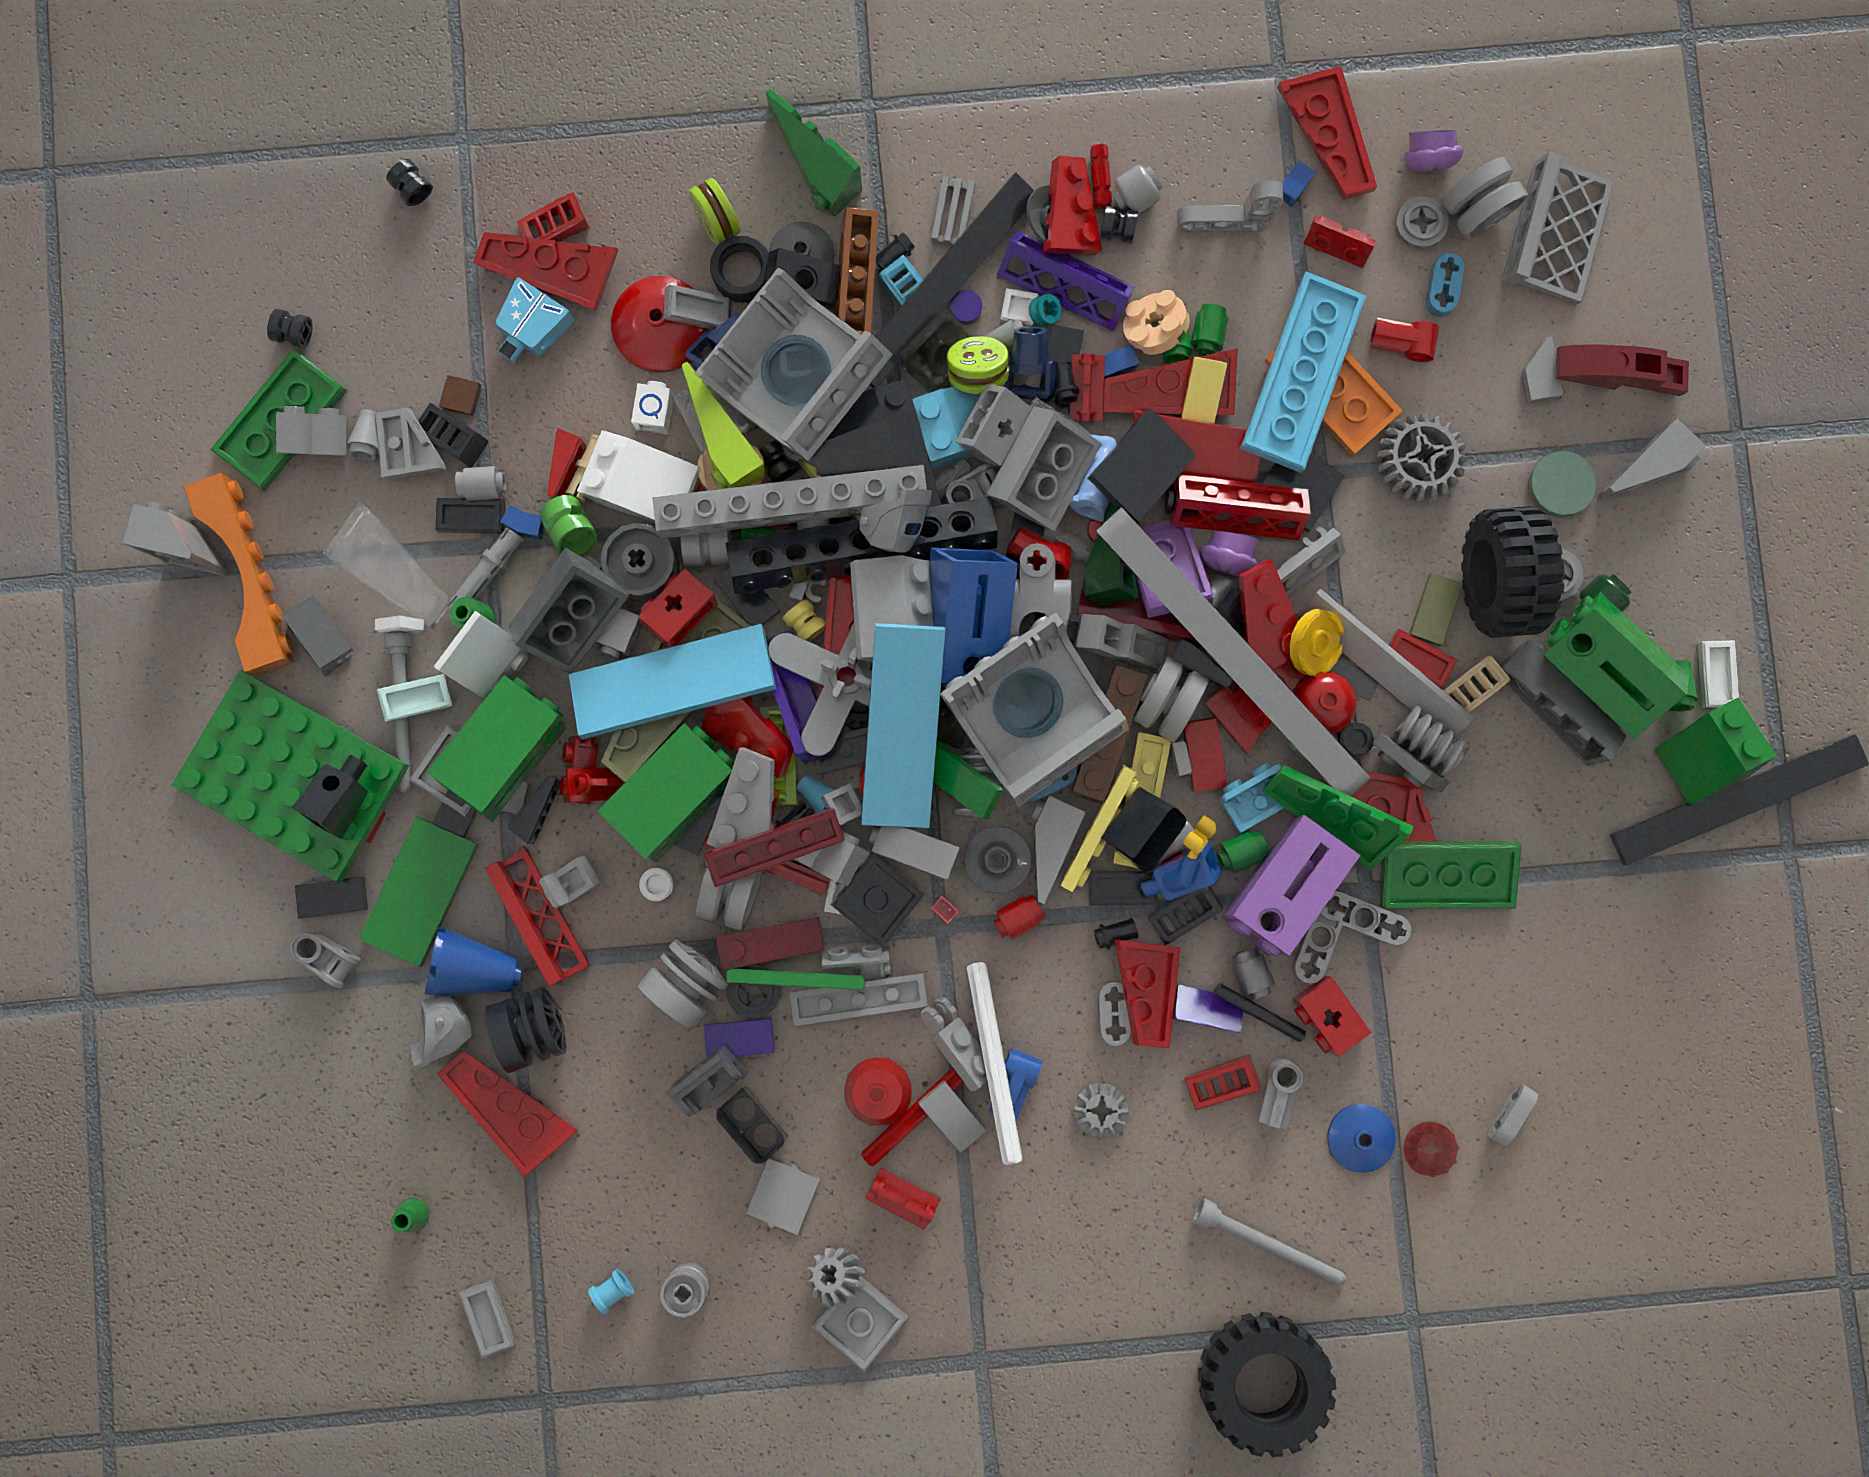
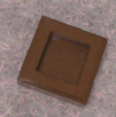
M447 375L439 407L473 417L482 387L481 384Z

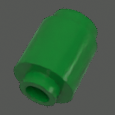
M1203 304L1201 310L1197 312L1191 339V345L1196 348L1197 353L1210 355L1223 349L1229 320L1225 307L1217 304Z
M462 597L452 604L449 618L452 625L461 630L474 611L495 624L494 612L485 603L470 597Z
M1249 830L1220 843L1221 851L1217 852L1223 869H1230L1233 874L1264 861L1263 857L1270 854L1268 845L1259 830L1253 833Z

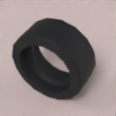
M733 236L721 242L715 248L710 259V272L717 290L724 297H729L734 302H751L762 289L768 259L767 248L758 240L749 236ZM738 252L753 254L758 258L761 265L759 278L753 284L745 287L731 285L723 275L725 260L730 255Z

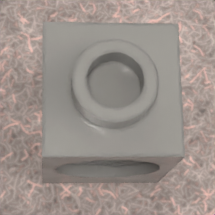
M620 608L595 641L602 646L600 652L617 659L620 654L630 657L643 626L638 617L639 615Z

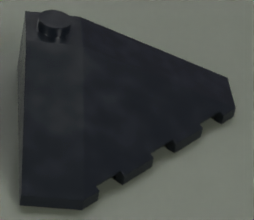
M905 379L864 391L809 461L781 444L786 459L795 464L802 460L818 468L816 474L821 477L924 465L927 490L932 491L930 505L927 508L941 505L919 419Z

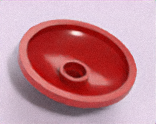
M652 276L633 283L620 295L612 311L611 332L618 350L631 364L646 371L670 372L682 368V364L685 362L690 363L685 354L686 350L705 331L709 330L664 319L665 287L672 284L693 289L690 285L673 277ZM661 313L662 318L659 321H652V315Z

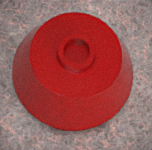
M875 1057L860 1062L852 1069L846 1079L844 1095L849 1110L858 1120L869 1125L882 1126L896 1121L905 1113L911 1101L912 1087L907 1073L899 1064L887 1058Z

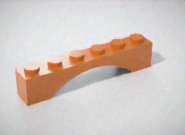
M221 472L184 485L193 516L207 524L222 538L232 552L240 570L243 584L244 608L241 624L234 641L244 672L258 676L294 663L291 655L294 652V646L289 635L284 634L281 622L284 621L281 616L283 612L280 606L273 601L271 591L274 590L273 582L269 574L263 570L261 560L264 559L260 545L253 540L250 530L254 529L249 513L243 510L240 500L244 496L239 483Z

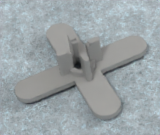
M855 622L839 655L789 633L775 636L769 645L770 658L776 665L824 686L801 735L806 751L814 756L826 755L833 749L855 701L869 707L872 673L870 668L872 662L857 660ZM850 667L855 670L856 676L853 685L845 686L844 682L837 681V673L841 668Z

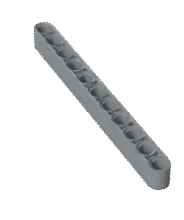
M1120 508L1096 530L1334 789L1352 796L1371 779L1123 508Z

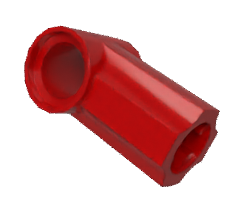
M1377 318L1371 332L1370 348L1405 354L1407 359L1415 362H1431L1434 360L1440 327L1429 321H1414L1409 324Z
M1019 527L1013 535L1006 552L1020 559L1021 553L1029 545L1043 544L1051 549L1055 556V580H1067L1074 558L1072 548L1064 542L1055 541L1051 543L1025 527ZM1040 551L1036 552L1034 558H1029V564L1034 565L1038 570H1040L1042 564L1047 563V558L1042 557Z

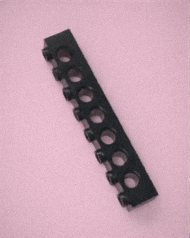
M990 497L928 507L920 535L907 552H891L870 545L860 530V519L727 542L725 545L734 593L753 594L762 589L786 588L796 583L820 582L826 578L842 575L851 576L850 562L854 560L903 555L926 561L930 560L931 548L972 550L997 548L998 528ZM930 535V536H934V537H932V538H925L924 536ZM867 547V549L860 550L858 548ZM826 553H835L834 555L830 556L825 555ZM796 558L802 559L800 561H791ZM762 564H768L766 567H758Z

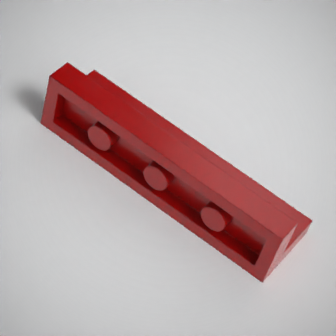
M1179 474L1175 483L1176 503L1170 517V525L1300 540L1311 514L1308 490ZM1183 508L1199 511L1198 514L1193 516L1181 515ZM1220 513H1227L1232 517L1220 520L1214 516ZM1252 517H1262L1264 519L1257 524L1246 521ZM1286 520L1296 521L1294 528L1280 527L1278 524Z
M523 849L502 862L496 861L485 867L487 874L548 986L557 985L590 966L560 908L555 909L546 898L544 890L539 883V880L543 877L528 849ZM522 859L529 869L525 883L513 880L507 869ZM532 878H534L538 887L531 885ZM517 885L524 887L522 894L520 893ZM529 889L539 891L544 896L545 901L541 912L531 910L527 906L526 899ZM548 907H550L554 916L547 914ZM533 915L540 916L538 924ZM545 918L558 922L561 930L557 941L544 937L542 927ZM564 936L570 945L562 943ZM549 944L556 946L554 953L551 950ZM561 947L573 950L580 962L563 972L557 961Z

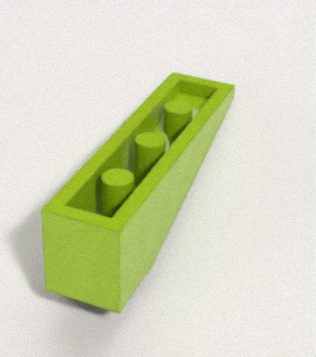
M688 362L682 364L686 387L713 469L711 477L717 487L725 489L751 486L765 477L764 462L702 380L694 374L695 371Z

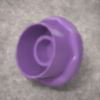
M1455 130L1409 132L1410 151L1404 155V161L1409 168L1417 172L1433 171L1434 169L1445 170L1453 167L1460 161L1464 150L1463 147L1457 145Z
M1213 531L1209 544L1201 546L1199 555L1206 567L1216 572L1239 577V574L1258 565L1257 560L1253 559L1258 539L1236 533Z

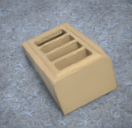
M1487 655L1454 680L1443 691L1448 695L1452 693L1463 708L1471 712L1511 679L1491 655ZM1481 669H1484L1485 672L1490 676V678L1494 681L1493 684L1483 674ZM1472 676L1483 687L1484 691L1482 693L1470 680ZM1463 685L1473 697V700L1469 701L1458 687Z

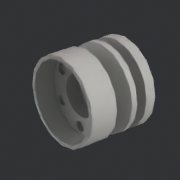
M674 940L669 947L679 959L677 960L671 955L663 953L660 958L670 970L666 974L657 968H651L640 981L638 987L646 997L666 1014L692 1030L707 1013L706 1008L698 998L702 995L705 998L716 1001L719 996L709 985L713 984L724 991L730 983L726 982L727 979L722 975L718 966L694 947Z

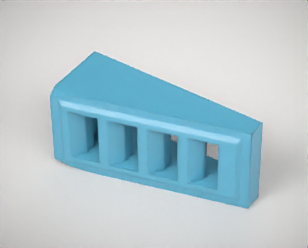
M904 255L879 274V283L899 307L923 280ZM902 272L905 273V275L902 278H900L897 282H892V280L895 279ZM910 282L914 284L908 291L901 294L900 290ZM943 308L942 311L936 316V318H937L938 316H940L943 312H945V309H944V308Z

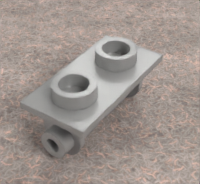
M867 944L862 948L856 949L834 947L829 951H822L823 974L854 975V969H860L861 976H864L866 980L883 979L885 975H891L889 946L882 947L879 944Z

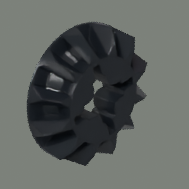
M755 964L743 966L740 968L747 970L771 971L765 966ZM730 983L727 987V999L732 1009L737 1014L750 1019L768 1015L776 1007L780 998V986L760 985L759 990L763 994L768 995L767 998L763 996L755 997L750 1005H748L749 993L740 986H752L753 984Z

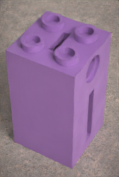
M1305 815L1290 819L1269 849L1270 854L1263 857L1264 861L1258 864L1223 914V916L1229 919L1228 927L1241 936L1246 935L1249 937L1251 935L1257 940L1254 945L1269 956L1291 955L1361 856ZM1264 913L1270 919V924L1265 930L1260 923Z

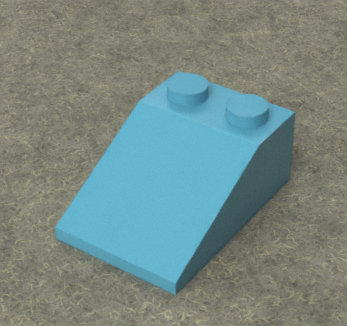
M950 387L912 399L932 470L955 463L961 458L967 459L974 456L955 441L981 394L965 393L955 387Z

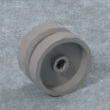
M1504 156L1489 161L1455 184L1441 199L1450 215L1462 214L1457 222V226L1466 239L1473 238L1498 224L1529 198L1520 181L1507 183L1512 176L1513 170Z
M1167 656L1157 673L1152 675L1144 689L1133 721L1149 728L1153 726L1159 715L1163 713L1164 716L1159 724L1158 734L1175 742L1198 705L1209 678L1196 671H1192L1187 674L1181 685L1178 686L1177 683L1183 672V664Z
M707 868L700 887L696 918L714 923L721 915L726 904L723 918L725 926L743 931L757 895L762 871L714 887Z

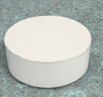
M651 868L640 879V891L648 900L663 901L672 894L674 879L665 869Z

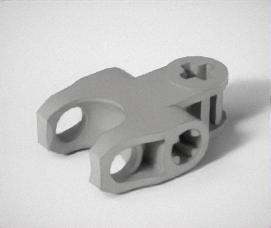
M1031 544L1021 553L1020 579H1016L1009 640L1013 637L1021 636L1022 622L1026 616L1034 612L1043 613L1048 617L1056 612L1064 622L1067 632L1068 621L1072 612V580H1055V556L1051 549L1043 544ZM1040 551V555L1047 558V563L1042 564L1040 570L1035 571V566L1029 564V558H1034L1036 552Z

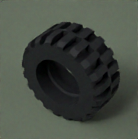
M1524 506L1483 510L1469 523L1470 528L1466 530V541L1462 547L1463 562H1461V571H1463L1462 588L1465 590L1464 599L1466 606L1470 610V618L1475 621V627L1481 633L1491 638L1543 633L1556 620L1558 616L1557 610L1561 608V593L1564 592L1563 573H1565L1564 563H1562L1561 558L1563 554L1562 547L1558 543L1557 538L1559 535L1557 530L1552 527V520L1549 516L1545 515V512L1536 507Z
M1260 1312V1317H1254L1251 1313L1241 1315L1242 1321L1236 1324L1231 1319L1223 1325L1226 1330L1221 1335L1215 1332L1209 1339L1212 1346L1209 1350L1204 1349L1200 1358L1203 1362V1367L1198 1368V1381L1201 1384L1199 1393L1209 1417L1224 1438H1228L1232 1445L1240 1450L1247 1448L1251 1455L1262 1457L1265 1451L1269 1452L1272 1458L1283 1457L1282 1450L1289 1448L1292 1454L1301 1451V1442L1307 1439L1312 1444L1318 1438L1315 1430L1319 1426L1324 1429L1330 1421L1326 1415L1327 1410H1334L1336 1399L1332 1395V1390L1337 1389L1336 1378L1330 1371L1333 1367L1329 1358L1307 1330L1299 1324L1296 1325L1285 1316L1280 1315L1277 1318L1272 1313ZM1273 1353L1286 1357L1293 1364L1297 1373L1296 1387L1289 1401L1281 1408L1269 1413H1255L1246 1410L1239 1403L1235 1393L1236 1379L1243 1366L1251 1359L1262 1354Z

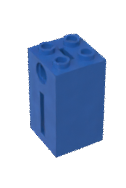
M931 548L929 575L934 627L945 628L941 686L946 687L954 678L963 677L971 672L981 659L987 656L992 657L1002 650L1004 644L1009 641L1018 563L995 550Z

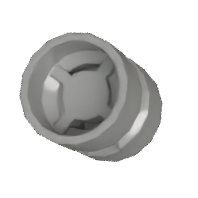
M722 531L681 536V551L685 568L702 567L706 561H710L713 566L729 565L725 543L732 542L731 532Z
M684 1263L671 1271L663 1283L660 1293L662 1305L667 1312L673 1316L684 1318L692 1316L701 1308L710 1292L711 1285L709 1275L705 1269L694 1263Z

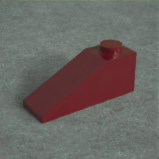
M819 917L716 937L722 970L825 950Z

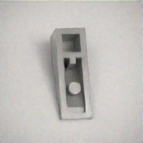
M1675 419L1663 427L1598 495L1605 499L1670 477L1681 470L1687 473L1701 460L1698 454L1706 445L1680 420Z
M1048 796L1045 802L1039 800L1031 816L1032 819L1037 820L1033 827L1036 900L1042 905L1047 900L1086 813L1052 796Z

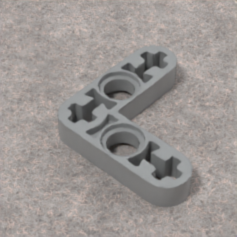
M1274 180L1261 181L1254 184L1245 205H1190L1181 207L1177 210V228L1189 232H1256L1267 230L1272 226L1283 204V184Z
M1335 891L1329 900H1332L1333 896L1336 897V904L1344 908L1349 907V902L1353 903L1347 912L1346 922L1342 920L1346 915L1345 913L1332 911L1329 915L1327 913L1328 907L1324 906L1301 939L1292 965L1293 974L1299 981L1312 984L1321 980L1327 969L1342 926L1386 944L1401 945L1407 942L1411 936L1412 929L1410 923L1401 915ZM1360 908H1366L1372 915L1370 925L1364 928L1358 926L1354 919L1355 913ZM1380 914L1384 915V917L1382 918L1381 921H1380ZM1397 921L1399 922L1398 928L1402 930L1401 936L1395 935L1393 939L1390 938L1391 932L1383 928H1378V934L1374 933L1379 922L1394 925ZM1318 927L1325 928L1329 933V941L1321 947L1315 945L1311 938L1312 932ZM1306 948L1324 952L1322 958L1319 956L1314 957L1312 966L1317 968L1315 974L1309 973L1306 978L1304 976L1305 970L1300 968L1302 962L1308 963L1312 956V953H1305Z

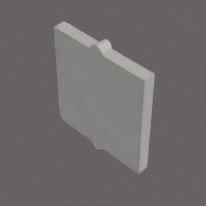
M769 1158L746 1214L768 1223L770 1228L776 1226L798 1235L820 1178L799 1170L796 1164L789 1166Z

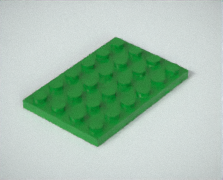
M239 670L171 786L335 882L342 883L410 765L254 676ZM349 755H352L368 765L358 780L368 792L341 840L313 825L292 807L324 765L328 764L340 770Z

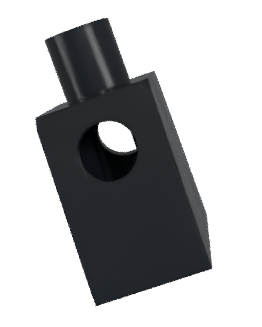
M349 755L340 770L328 764L324 765L292 808L313 825L342 840L367 796L368 790L358 780L368 765L352 755Z

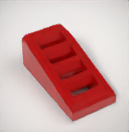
M574 192L564 195L516 221L522 236L532 239L534 238L529 226L535 224L540 236L536 239L560 241L590 229ZM571 210L574 218L568 221L565 212ZM557 215H559L562 225L558 227L553 219ZM544 220H547L551 229L547 233H545L541 223Z
M559 428L555 436L547 495L551 499L565 495V491L568 489L577 470L575 464L578 459H582L587 448L579 436Z
M1250 1054L1184 1078L1196 1111L1260 1091L1261 1083ZM1243 1068L1248 1083L1242 1084L1237 1069ZM1230 1072L1235 1088L1229 1089L1225 1073ZM1215 1076L1222 1090L1219 1094H1216L1211 1080ZM1199 1081H1204L1209 1094L1208 1098H1203L1198 1085Z

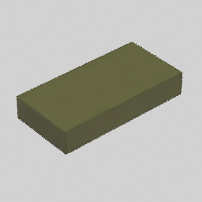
M1430 573L1409 634L1422 641L1439 647L1442 646L1463 583Z

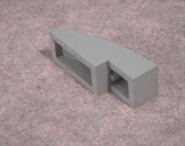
M1082 614L1076 647L1109 659L1158 671L1166 658L1169 640L1135 624H1123L1105 615Z

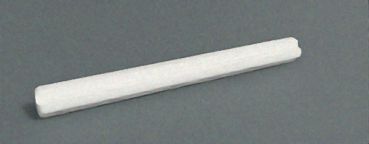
M977 962L967 966L968 978L1002 1162L1004 1165H1013L1022 1162L1023 1158L987 966L984 962Z

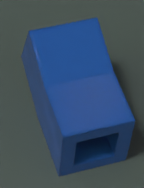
M1298 161L1283 182V202L1291 207L1316 174L1314 170L1301 161Z
M1132 345L1105 354L1104 379L1122 375L1137 368L1140 363Z
M510 504L500 522L521 536L542 540L545 527L540 520V515L525 513Z

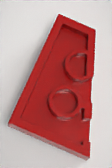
M1058 156L1052 161L1048 196L1052 201L1051 211L1046 216V227H1049L1048 240L1044 242L1043 253L1095 256L1102 251L1086 160L1081 157Z
M1268 559L1239 574L1241 611L1242 615H1244L1245 623L1244 641L1272 670L1291 660L1290 641L1298 620L1274 562Z
M750 696L707 708L701 729L709 737L737 754L739 749L744 747L774 759V776L780 778L786 775L794 752L792 743L769 717L764 718L752 705L754 701Z
M1114 939L1133 1044L1170 1049L1181 947Z

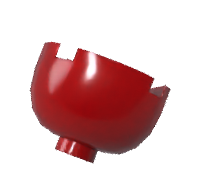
M1319 672L1315 676L1306 675L1298 681L1292 691L1331 735L1338 734L1346 728L1356 713L1357 698L1354 688L1346 678L1335 672Z

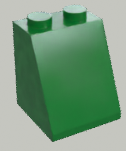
M1739 698L1708 712L1655 749V752L1690 807L1750 777L1777 756Z

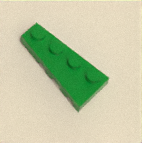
M1283 765L1262 790V792L1295 816H1307L1361 855L1357 861L1369 870H1372L1408 838L1414 827L1286 765Z

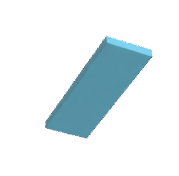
M1307 271L1304 273L1240 449L1300 473L1305 470L1366 295Z
M875 623L861 825L929 828L945 641L944 627Z
M762 624L569 674L578 736L581 739L776 689L765 630Z

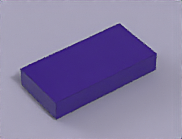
M772 1018L704 1025L706 1057L723 1044H726L735 1056L775 1052Z

